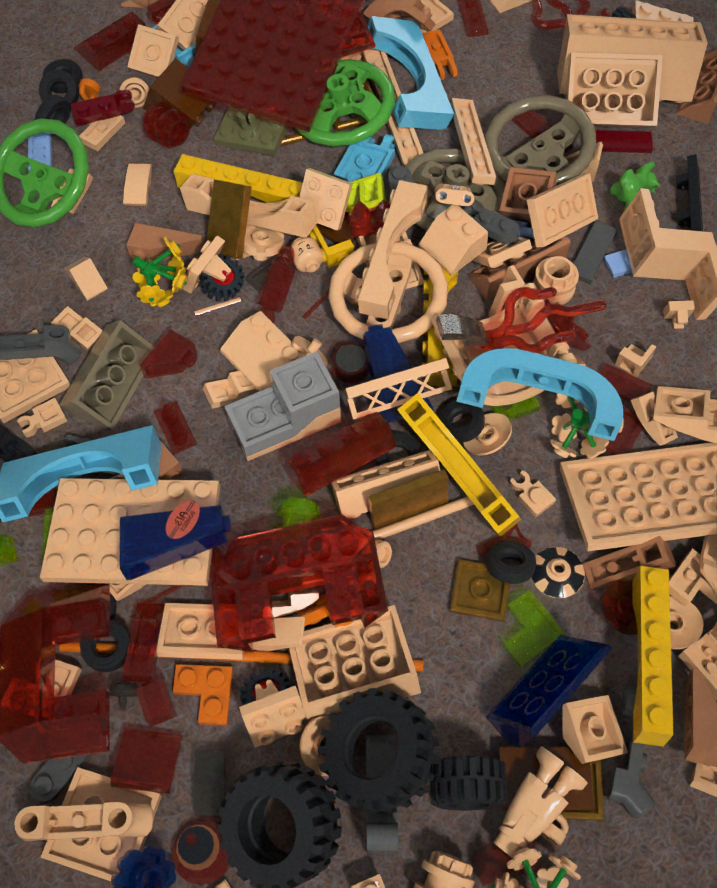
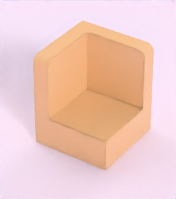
M632 344L628 348L624 347L619 353L615 365L637 378L652 358L656 346L651 345L646 352Z

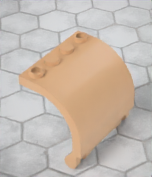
M534 283L524 285L514 302L487 319L471 323H459L439 313L431 319L435 327L434 333L445 347L443 352L451 360L454 366L452 370L461 382L467 366L476 357L495 349H520L557 359L560 357L562 360L577 363L574 354L568 351L569 345L566 340L558 339L542 310L545 302L541 296L537 295L538 290ZM500 382L488 389L484 404L490 406L509 405L529 399L544 390L515 382Z

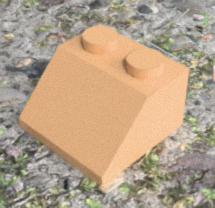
M452 204L435 218L420 241L419 248L425 250L441 265V268L452 276L487 249L488 231L458 205Z

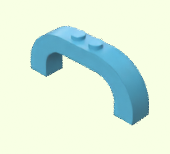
M512 348L495 349L476 357L464 372L456 401L483 408L488 389L491 386L500 382H515L567 395L578 400L584 405L589 414L588 435L614 441L623 421V405L619 394L612 384L598 372L577 363Z

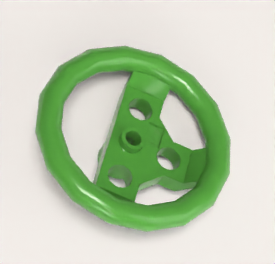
M354 59L329 61L312 69L298 81L289 99L290 118L297 131L314 143L332 147L354 145L372 137L388 122L395 107L394 86L385 72L369 62ZM350 77H356V78L353 79V80H349V79H348V78H350ZM328 78L326 83L328 90L314 107L311 121L308 123L303 115V100L307 92L316 83ZM367 78L377 84L381 91L382 103L379 102L373 93L364 90L363 83ZM356 100H363L360 103H355ZM327 108H332L331 111H328V112H325V111H324V110L327 109ZM356 113L363 116L367 121L366 124L351 131L331 132L332 125L340 116Z
M40 118L21 124L3 140L0 145V213L14 224L38 228L55 223L71 211L85 189L89 165L87 149L74 129L60 120ZM40 133L56 134L67 142L73 152L74 172L73 174L67 173L14 151L31 136ZM31 166L30 172L25 175L26 169ZM5 173L22 182L25 194L18 205L13 206L5 193ZM39 194L38 201L34 203V197ZM62 196L60 201L46 210L48 203Z

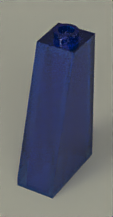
M382 324L367 327L368 331L363 333V340L372 380L412 368L390 327L383 328ZM412 380L408 381L401 392L414 396L421 385ZM401 384L392 387L399 389ZM388 388L382 389L377 400L385 404L392 403L396 392ZM399 395L396 401L405 399V397ZM428 397L423 398V400L428 404V406H429V407L432 409V411L434 412L433 406H432V404L430 403ZM402 405L380 411L381 423L404 419L397 410Z
M221 505L200 507L199 517L195 526L188 534L179 539H172L166 533V524L173 511L120 517V570L126 580H132L227 543L226 532H231L230 516L224 514Z

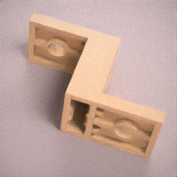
M640 188L619 218L633 277L685 280L690 300H694L695 319H707L717 308V245L712 232L659 228V220L656 217L654 201L651 198L650 190Z

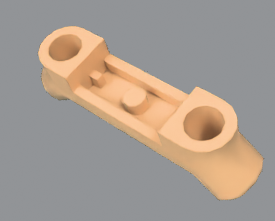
M107 802L92 805L29 806L18 813L14 825L19 838L29 842L125 836L144 837L152 830L154 818L153 810L148 804Z

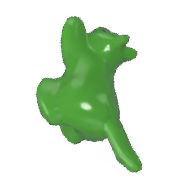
M654 162L645 164L635 174L632 169L625 171L620 176L619 181L611 186V195L615 196L620 203L626 204L624 211L640 188L649 189L653 193L655 192L654 187H660L656 174L651 172L655 167Z

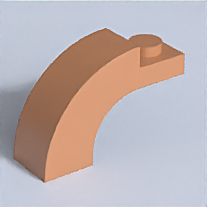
M375 0L363 12V15L369 20L371 16L393 19L406 17L417 21L429 31L435 26L431 19L432 14L424 9L425 5L420 0Z

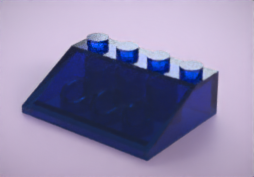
M559 635L491 710L486 718L508 743L518 747L524 746L541 731L612 650L611 646L605 643Z

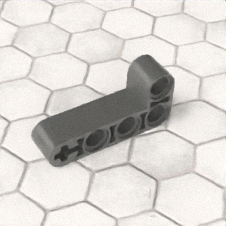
M366 734V777L377 778L389 771L396 760L395 734ZM367 811V855H398L397 812L388 813L381 811L378 814Z

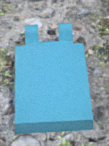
M386 134L381 145L374 144L375 139L372 137L350 145L334 174L348 179L350 183L351 181L381 173L383 178L395 157V144L392 143L395 137Z

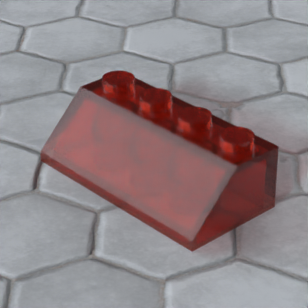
M377 411L368 414L358 422L343 427L332 436L319 440L315 445L306 450L295 453L293 457L285 460L284 471L306 497L397 447L389 422Z

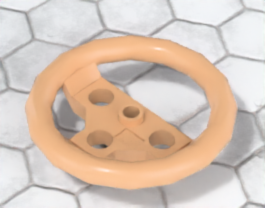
M396 242L390 252L387 268L390 278L399 276L402 279L399 282H393L395 300L389 318L385 322H378L375 320L377 317L368 315L365 324L359 322L348 311L344 297L352 304L358 305L355 302L356 292L358 288H362L364 282L361 278H357L352 271L369 260L372 247L376 248L377 243L362 246L344 258L331 277L328 299L335 319L351 335L376 344L395 345L413 340L432 328L434 325L431 319L438 313L442 314L447 306L448 283L441 265L425 250L406 242ZM416 262L429 274L433 285L432 302L425 314L412 324L392 329L396 316L401 310V302L410 279L412 264Z

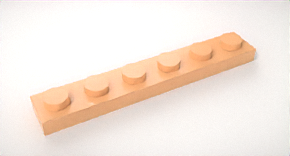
M452 98L450 105L454 112L453 119L466 166L470 172L471 183L494 185L496 174L474 102L469 99Z

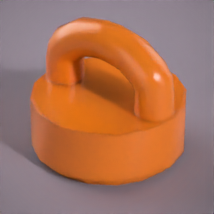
M83 78L79 82V93L84 101L99 96L101 87L96 81Z

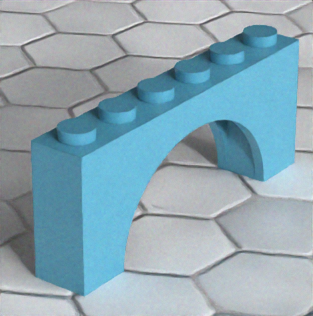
M371 16L364 32L369 48L383 51L400 61L412 74L417 85L416 92L400 94L395 104L393 113L398 127L437 130L447 128L449 122L453 119L454 112L417 21Z
M151 425L3 463L0 471L1 521L4 523L28 517L35 503L49 490L59 485L60 478L71 479L91 472L111 471L124 475L131 491L157 485L162 444L154 426Z

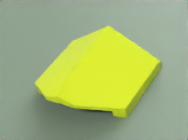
M381 173L351 181L353 185L345 212L356 213L387 202Z

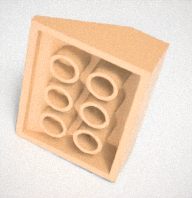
M571 52L565 99L570 100L583 109L594 126L653 128L657 126L663 55Z
M395 605L361 614L362 617L355 619L354 622L346 626L335 627L331 623L304 631L302 646L289 648L303 710L308 723L319 716L330 715V713L338 715L342 711L339 703L343 700L352 703L354 701L353 693L358 691L367 695L370 688H375L381 692H384V689L404 698L421 693L418 676Z

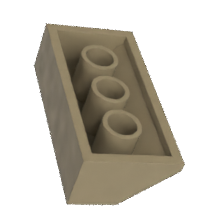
M121 320L106 325L59 406L77 418L113 430L158 349Z

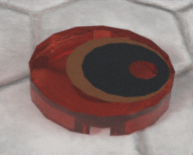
M205 820L191 823L175 839L172 850L173 865L179 876L190 884L203 886L215 883L230 868L226 860L228 858L227 852L221 849L220 841H223L222 833H218L217 823Z

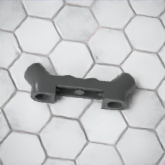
M46 325L42 334L0 336V360L56 357L70 365L78 360L81 353L80 344L70 338L69 329L62 325Z
M626 684L620 715L631 717L627 743L628 753L625 757L624 769L616 767L611 771L607 799L623 803L631 817L639 818L654 808L655 801L639 779L640 771L644 772L646 768L647 754L643 753L644 744L633 743V712L637 686Z

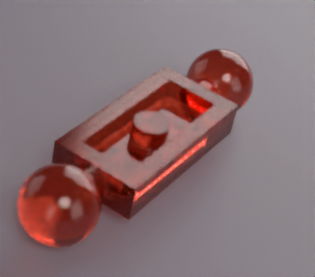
M289 245L281 247L278 251L279 260L274 259L271 262L257 304L264 307L259 311L273 324L275 322L274 312L280 313L282 311L296 271L295 268L289 266V264L294 262L295 257L294 249Z

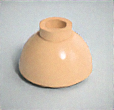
M131 77L126 79L121 84L120 90L127 89L131 91V100L134 102L135 108L144 106L149 92L148 85L140 78Z

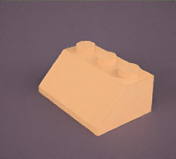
M261 311L241 321L220 349V352L258 391L272 386L269 370L305 356L301 351L292 346V342Z

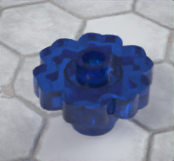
M150 845L143 846L140 851L129 849L117 861L119 872H116L111 877L113 888H169L176 881L174 863L165 860L164 850Z

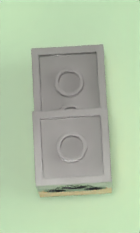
M318 351L269 370L271 387L224 406L229 424L236 433L247 461L341 422L339 391Z

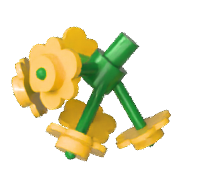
M167 237L164 240L169 250L155 260L147 259L145 261L136 255L131 264L138 267V272H135L132 277L135 283H139L140 291L136 295L140 298L141 302L150 303L151 307L156 305L158 307L165 306L170 302L173 293H177L179 289L182 290L187 284L186 268L180 256V253H182L180 244H177L175 240L170 242ZM173 253L174 256L172 261L168 262V266L158 265V263ZM160 275L172 280V289L165 291L157 286Z

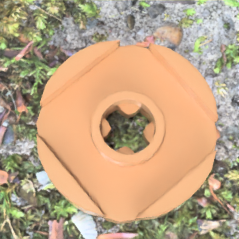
M247 224L243 252L252 255L258 261H264L267 257L277 255L284 250V233Z

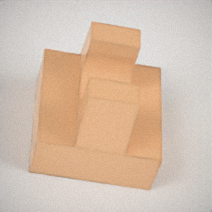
M694 300L669 301L663 309L664 319L672 318L673 328L683 329L684 324L688 323V318L695 310Z

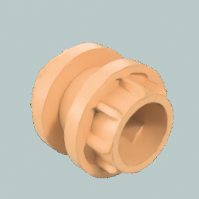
M563 256L549 257L542 260L536 268L533 281L538 290L537 295L541 296L547 305L558 306L567 303L572 299L579 278L578 269L570 260Z
M439 850L433 851L430 859H424L421 865L424 870L428 871L425 884L415 882L414 888H473L475 880L471 878L473 867L468 862Z

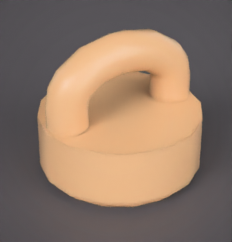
M375 540L362 551L361 555L368 560L371 566L384 568L391 559L392 550L388 542Z
M559 814L555 820L560 823L561 828L559 829L551 823L540 834L556 846H561L569 829L567 820L563 815Z

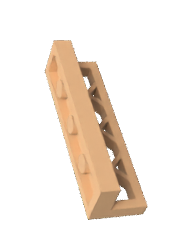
M444 358L346 388L344 392L353 420L406 403L413 396H409L401 391L405 383L411 380L421 385L417 393L422 398L452 390L446 370L449 368L447 359ZM440 372L444 387L434 389L426 384L431 374ZM426 376L423 382L417 379ZM401 384L399 389L392 387ZM424 387L427 388L428 390H430V391L421 393ZM388 388L396 392L392 403L385 404L377 400L382 389ZM377 391L374 397L368 395V393ZM363 395L372 400L366 411L357 413L353 398ZM399 395L405 397V399L396 401ZM375 402L381 405L379 407L372 408Z

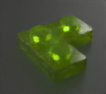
M530 589L508 604L507 609L523 629L503 642L502 646L519 668H521L561 639L565 632Z

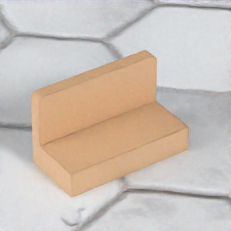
M514 265L508 266L488 317L499 313L514 302L525 285Z

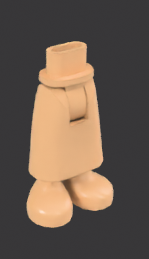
M542 746L536 752V758L540 763L536 776L531 772L527 773L507 810L502 823L503 826L500 825L498 828L501 832L493 842L511 858L521 847L526 848L529 843L536 839L569 804L563 798L569 791L583 790L588 784L576 771L569 766H565L553 788H549V781L562 768L564 762Z

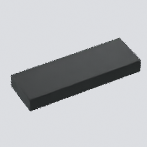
M595 221L573 263L578 269V280L591 284L617 233V228Z

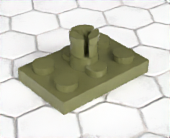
M229 105L213 140L215 144L276 156L291 123L289 115L256 110L250 105L242 107Z

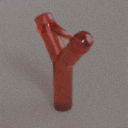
M516 524L502 536L477 546L476 550L481 557L487 554L489 549L498 542L514 541L530 549L532 541L522 535ZM514 529H516L520 538L511 537Z

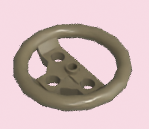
M551 95L527 96L508 104L492 119L484 137L495 174L505 182H507L510 167L556 172L557 186L579 176L587 169L597 148L595 127L587 113L570 100ZM542 109L565 114L563 119L508 156H500L498 152V138L503 127L515 116L530 110ZM581 132L582 148L577 159L569 163L564 157L565 148L571 145ZM556 135H561L564 137L561 140L553 139V137ZM519 159H525L527 161L524 164L516 163V161ZM550 162L559 163L557 167L548 166Z
M457 148L434 149L416 156L406 166L411 171L413 182H420L429 186L433 195L426 213L424 212L422 219L415 223L428 231L435 218L452 205L437 201L434 189L438 184L469 187L472 192H477L481 195H474V201L478 206L501 215L499 209L506 182L496 175L494 185H491L492 187L471 183L470 172L465 167L466 162L463 151ZM439 163H458V164H454V165H451V166H449V167H446V166H443V165H441V164H439ZM434 173L439 175V177H433L430 174Z

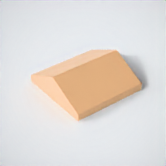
M609 695L563 704V739L582 764L628 753Z

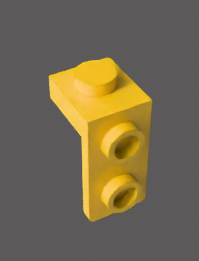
M316 225L308 235V237L315 239L324 255L322 263L325 262L328 268L339 265L344 258L354 252V245L350 239L328 247Z

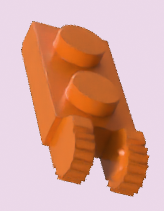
M441 30L422 33L440 79H445L443 66L446 65L451 77H457L458 71L454 62V56Z

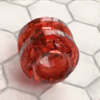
M158 103L148 108L143 117L145 134L149 139L170 149L183 144L188 138L189 122L183 112L178 109H172L166 103Z

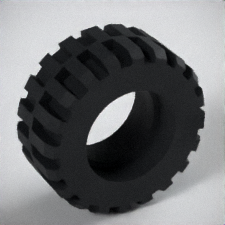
M281 761L247 771V774L240 775L234 781V786L229 787L224 795V799L227 802L222 803L220 806L219 815L222 816V821L218 822V833H222L223 841H220L222 851L226 850L228 855L226 860L230 867H236L238 870L237 876L243 881L250 879V885L254 888H294L318 876L319 872L325 870L331 863L330 857L336 855L339 845L335 840L341 837L342 827L337 826V819L341 818L340 808L335 809L333 801L336 800L333 791L328 792L325 788L327 782L322 776L314 777L315 771L308 766L301 767L298 762L290 761L284 763ZM271 796L278 798L289 808L295 821L296 839L290 854L278 849L268 837L265 829L264 812Z

